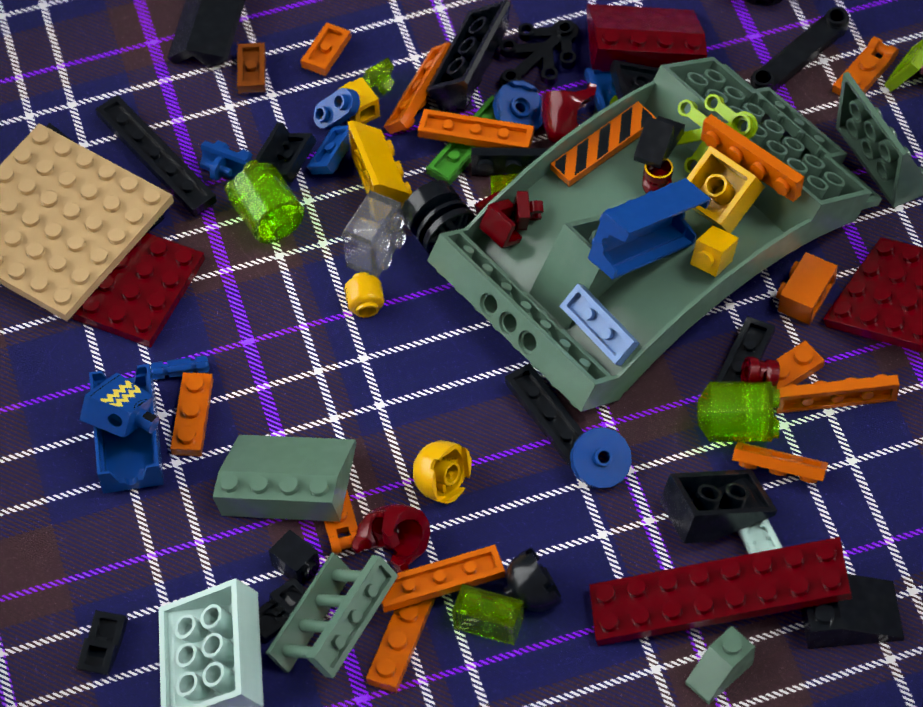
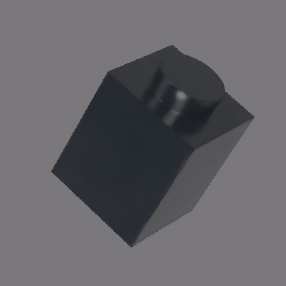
M291 530L286 532L268 550L271 565L288 579L294 577L300 584L306 579L310 580L319 569L318 550Z

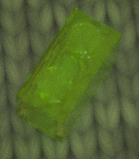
M462 584L452 610L453 627L460 631L515 645L524 619L523 600Z

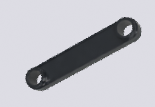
M841 7L829 9L823 17L765 65L755 70L751 76L750 85L755 89L770 87L773 91H776L839 37L845 35L849 25L848 12Z

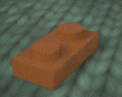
M265 42L238 44V93L266 92Z

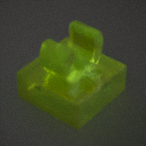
M386 58L366 70L363 79L370 88L377 86L381 94L384 95L391 91V86L394 85V81L391 78L394 65L389 58Z

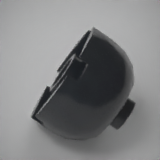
M530 547L514 557L508 565L506 571L508 586L504 588V591L510 601L515 602V604L519 603L525 610L533 613L544 612L559 605L563 600L560 598L561 594L547 568H544L541 563L538 564L537 561L540 557Z

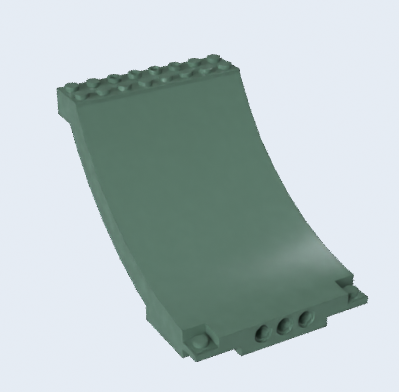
M707 57L661 65L653 81L633 90L600 110L562 137L520 172L465 228L440 233L427 261L436 269L438 274L443 276L459 294L463 295L473 305L477 312L481 313L492 324L495 330L500 332L516 350L531 362V365L539 370L550 381L551 385L570 401L573 407L582 412L620 400L622 395L683 333L726 297L787 254L817 237L855 222L862 210L878 206L882 198L842 164L847 153L770 87L755 89L727 64L720 63L715 57ZM709 94H716L724 99V104L736 113L747 111L756 117L758 129L754 137L750 139L752 142L805 176L801 196L794 202L785 196L779 195L773 188L762 182L765 188L731 233L739 237L733 261L716 277L690 265L696 240L712 225L716 226L695 210L690 209L685 211L684 219L697 235L693 245L612 280L592 263L588 256L592 247V239L595 237L600 224L599 219L602 213L608 208H614L628 200H633L647 194L642 187L645 164L634 161V154L640 137L570 187L551 170L550 163L636 102H640L656 118L661 116L685 124L684 132L701 128L690 118L683 117L678 113V104L684 99L694 101L697 104L698 110L707 117L712 114L722 122L729 123L717 112H711L704 106L705 98ZM716 98L711 102L712 108L717 106L718 101ZM687 104L684 108L686 114L691 110L690 104ZM747 121L743 122L741 125V130L743 132L746 131L748 127ZM702 141L675 146L668 157L673 164L672 183L688 177L689 173L684 169L685 160L692 157ZM693 161L691 164L692 170L697 165L696 161ZM517 191H528L529 202L534 200L543 201L544 212L541 213L542 219L530 220L527 230H515L522 236L520 243L501 248L479 228L489 204L509 199L513 203ZM513 211V213H512V215H511V217H510V219H511L513 222H514V211ZM577 284L584 285L640 343L621 366L615 365L560 308V304Z

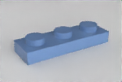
M577 284L560 304V308L615 365L621 366L640 344L584 285Z

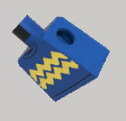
M116 372L85 394L79 420L120 437H127L137 428L153 433L159 424L160 418L150 413L153 399L151 394Z

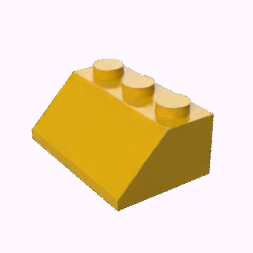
M354 120L348 121L351 157L377 220L400 214L405 201L412 194V190L408 181L403 182L402 177H404L402 165L399 160L395 161L393 158L395 151L391 140L385 139L381 129Z

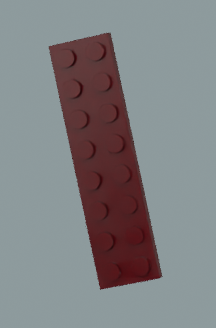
M840 537L589 584L595 637L598 646L852 599Z

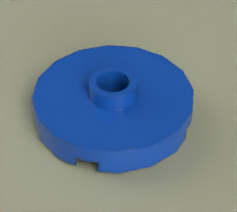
M517 80L503 85L495 94L492 103L496 119L534 126V132L537 131L543 124L541 97L537 93L538 89L532 84Z
M606 427L592 428L576 439L570 453L571 468L576 478L582 483L595 489L611 488L622 482L629 473L632 463L631 449L625 438L617 431ZM600 452L606 455L605 463L600 462L598 459Z

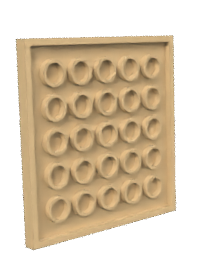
M39 123L0 164V284L61 319L68 321L174 202L173 195Z

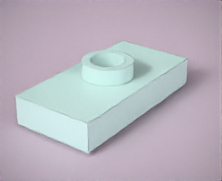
M768 519L737 531L748 554L783 548Z

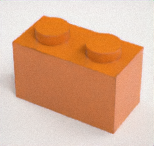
M805 252L800 262L795 261L792 265L788 282H782L777 291L776 298L779 299L778 312L810 325L835 284L838 265Z

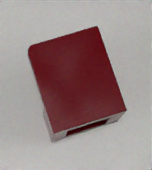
M509 199L489 204L479 225V228L501 248L520 243L522 236L514 230L515 223L510 219L516 205Z

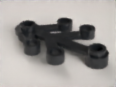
M560 20L552 27L534 28L530 23L521 24L518 27V37L520 40L528 42L533 40V38L549 39L541 43L516 44L512 39L503 40L500 43V54L503 57L511 58L515 55H531L515 69H507L501 74L500 88L513 80L522 81V77L542 59V82L545 85L556 84L558 81V71L554 68L553 50L558 45H561L560 66L564 69L573 68L576 65V54L572 51V43L578 37V26L570 20Z

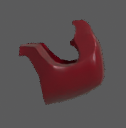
M589 83L587 84V89L575 92L557 90L542 94V119L550 142L555 144L579 126L577 123L578 110L593 100L596 93V84Z
M391 504L380 506L369 512L360 522L356 536L351 544L352 549L358 553L364 549H389L396 554L392 555L390 560L396 571L400 573L409 570L408 565L423 554L428 546L431 534L429 521L422 511L408 505Z

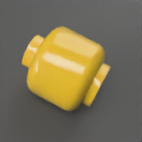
M366 272L356 273L345 284L344 293L347 307L350 312L358 317H372L383 307L385 299L382 283L376 276L369 275Z

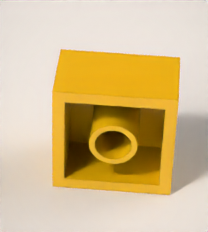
M711 146L687 177L690 182L711 198L708 208L705 209L697 206L692 209L730 234L765 188L755 175Z

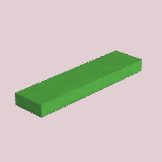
M492 95L473 116L497 120L492 105L494 96ZM449 142L426 167V174L437 180L447 181L451 185L471 163V148L476 146Z

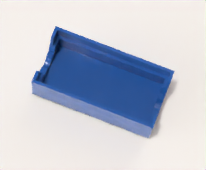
M684 178L675 183H669L658 190L650 191L636 199L628 200L614 208H608L600 216V224L595 237L592 239V247L588 259L613 280L694 244L697 235L684 219L685 211L697 206L706 209L711 198L687 178Z
M137 365L134 378H128V380L151 394L153 399L150 413L157 416L155 386L150 365ZM102 371L89 372L90 390L108 379ZM93 426L97 475L103 494L164 485L158 426L153 433L137 428L127 437H120Z

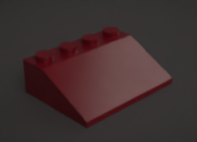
M601 4L586 5L592 70L610 72L609 67L613 59L660 68L664 64L707 58L705 33L694 10Z

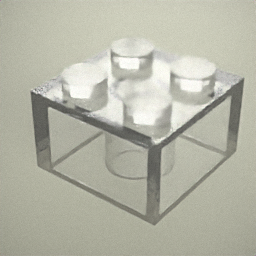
M371 190L369 191L342 232L346 266L358 272H366L377 278L383 270L388 269L392 261V255L396 249H400L403 246L406 238V233H404L403 229L404 216L402 215L401 202Z

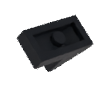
M658 116L656 119L648 117L634 154V161L661 169L683 136L685 124Z

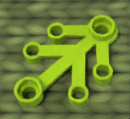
M709 94L705 98L704 106L707 110L717 112L729 122L725 124L749 140L754 137L758 129V122L752 113L747 111L736 113L724 104V99L716 94ZM716 98L718 101L717 106L712 108L711 102ZM684 99L678 104V113L683 117L690 118L701 128L685 131L677 145L702 141L703 121L707 118L706 115L698 110L697 104L694 101ZM687 104H690L691 110L686 114L684 108ZM747 121L748 127L746 131L743 132L741 130V125L743 122ZM702 141L692 157L685 160L684 169L687 173L690 174L692 171V162L696 161L698 163L709 147L705 142Z

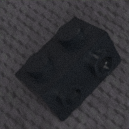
M277 123L254 159L253 164L266 182H293L317 140L312 133H290L283 123Z

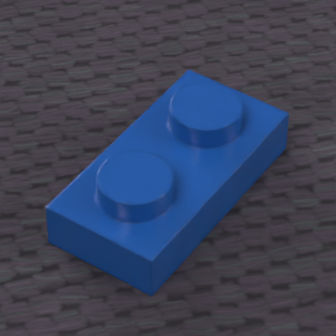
M348 125L333 126L307 165L312 175L333 174L338 169L339 163L350 149Z

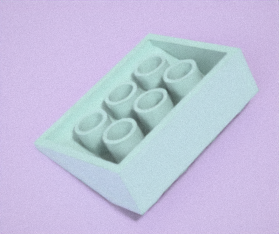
M235 578L158 608L161 707H264L257 591Z

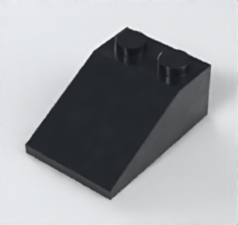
M752 469L670 473L660 499L661 505L684 544L712 542L773 517L777 513V509Z
M848 574L852 599L801 608L808 649L904 641L893 581Z

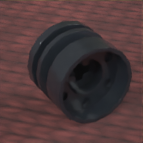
M435 180L422 185L409 196L401 209L402 221L412 234L417 236V240L429 255L440 233L465 228L476 217L466 203L461 201L453 187L444 180Z

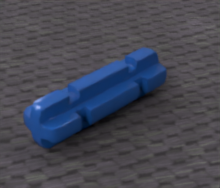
M206 355L195 356V360H191V357L167 360L166 364H163V361L153 362L150 367L154 380L165 379L166 375H169V378L180 377L183 372L193 373L197 371V373H208L210 369L209 360Z

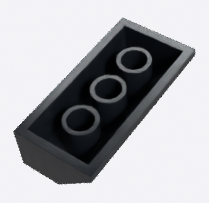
M508 0L470 10L466 15L426 89V92L445 112L463 110L471 103V97L475 89L482 82V76L486 68L492 63V57L503 41V36L508 29L511 5Z

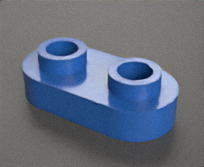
M340 88L320 101L314 110L315 124L319 128L331 129L333 126H339L354 116L360 106L358 93L353 89Z

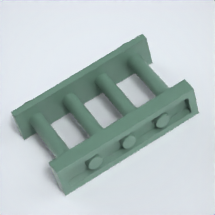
M331 553L266 651V654L285 673H289L297 659L302 658L308 659L324 677L334 678L398 577L397 573L380 555H371L362 570H350L336 553ZM347 582L353 583L346 595H339ZM331 607L337 608L330 621L323 620ZM314 633H321L313 646H306Z

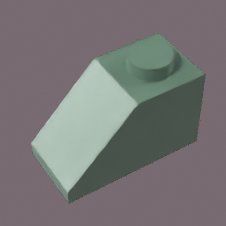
M731 626L708 647L686 679L685 684L709 705L753 665L755 646Z

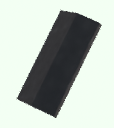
M186 0L167 58L174 64H177L194 56L208 68L228 60L245 0Z

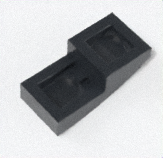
M294 577L269 594V601L259 607L260 641L264 645L280 632L306 592V589Z
M95 610L89 637L84 638L76 669L109 676L127 626L128 618L126 616Z

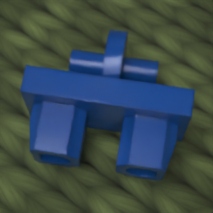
M219 140L214 144L208 141H204L201 144L202 159L200 168L210 171L211 179L218 181L223 176L242 184L248 181L249 168L252 165L251 152L244 149L239 152L229 150L230 147L227 143Z

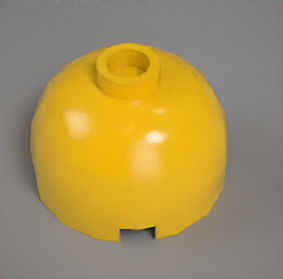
M439 440L427 444L418 453L413 463V479L416 487L424 496L431 500L445 504L455 501L465 489V487H460L464 477L470 478L472 465L470 453L467 448L450 441Z

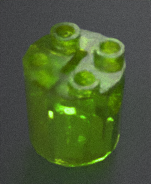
M257 160L247 162L243 170L224 187L228 200L255 239L260 243L269 244L288 237L298 228L305 214L303 205L279 171L270 163H259Z
M710 381L697 400V424L709 442H772L773 438H779V420L774 416V408H779L780 405L779 389H777V386L772 385V381L759 383Z

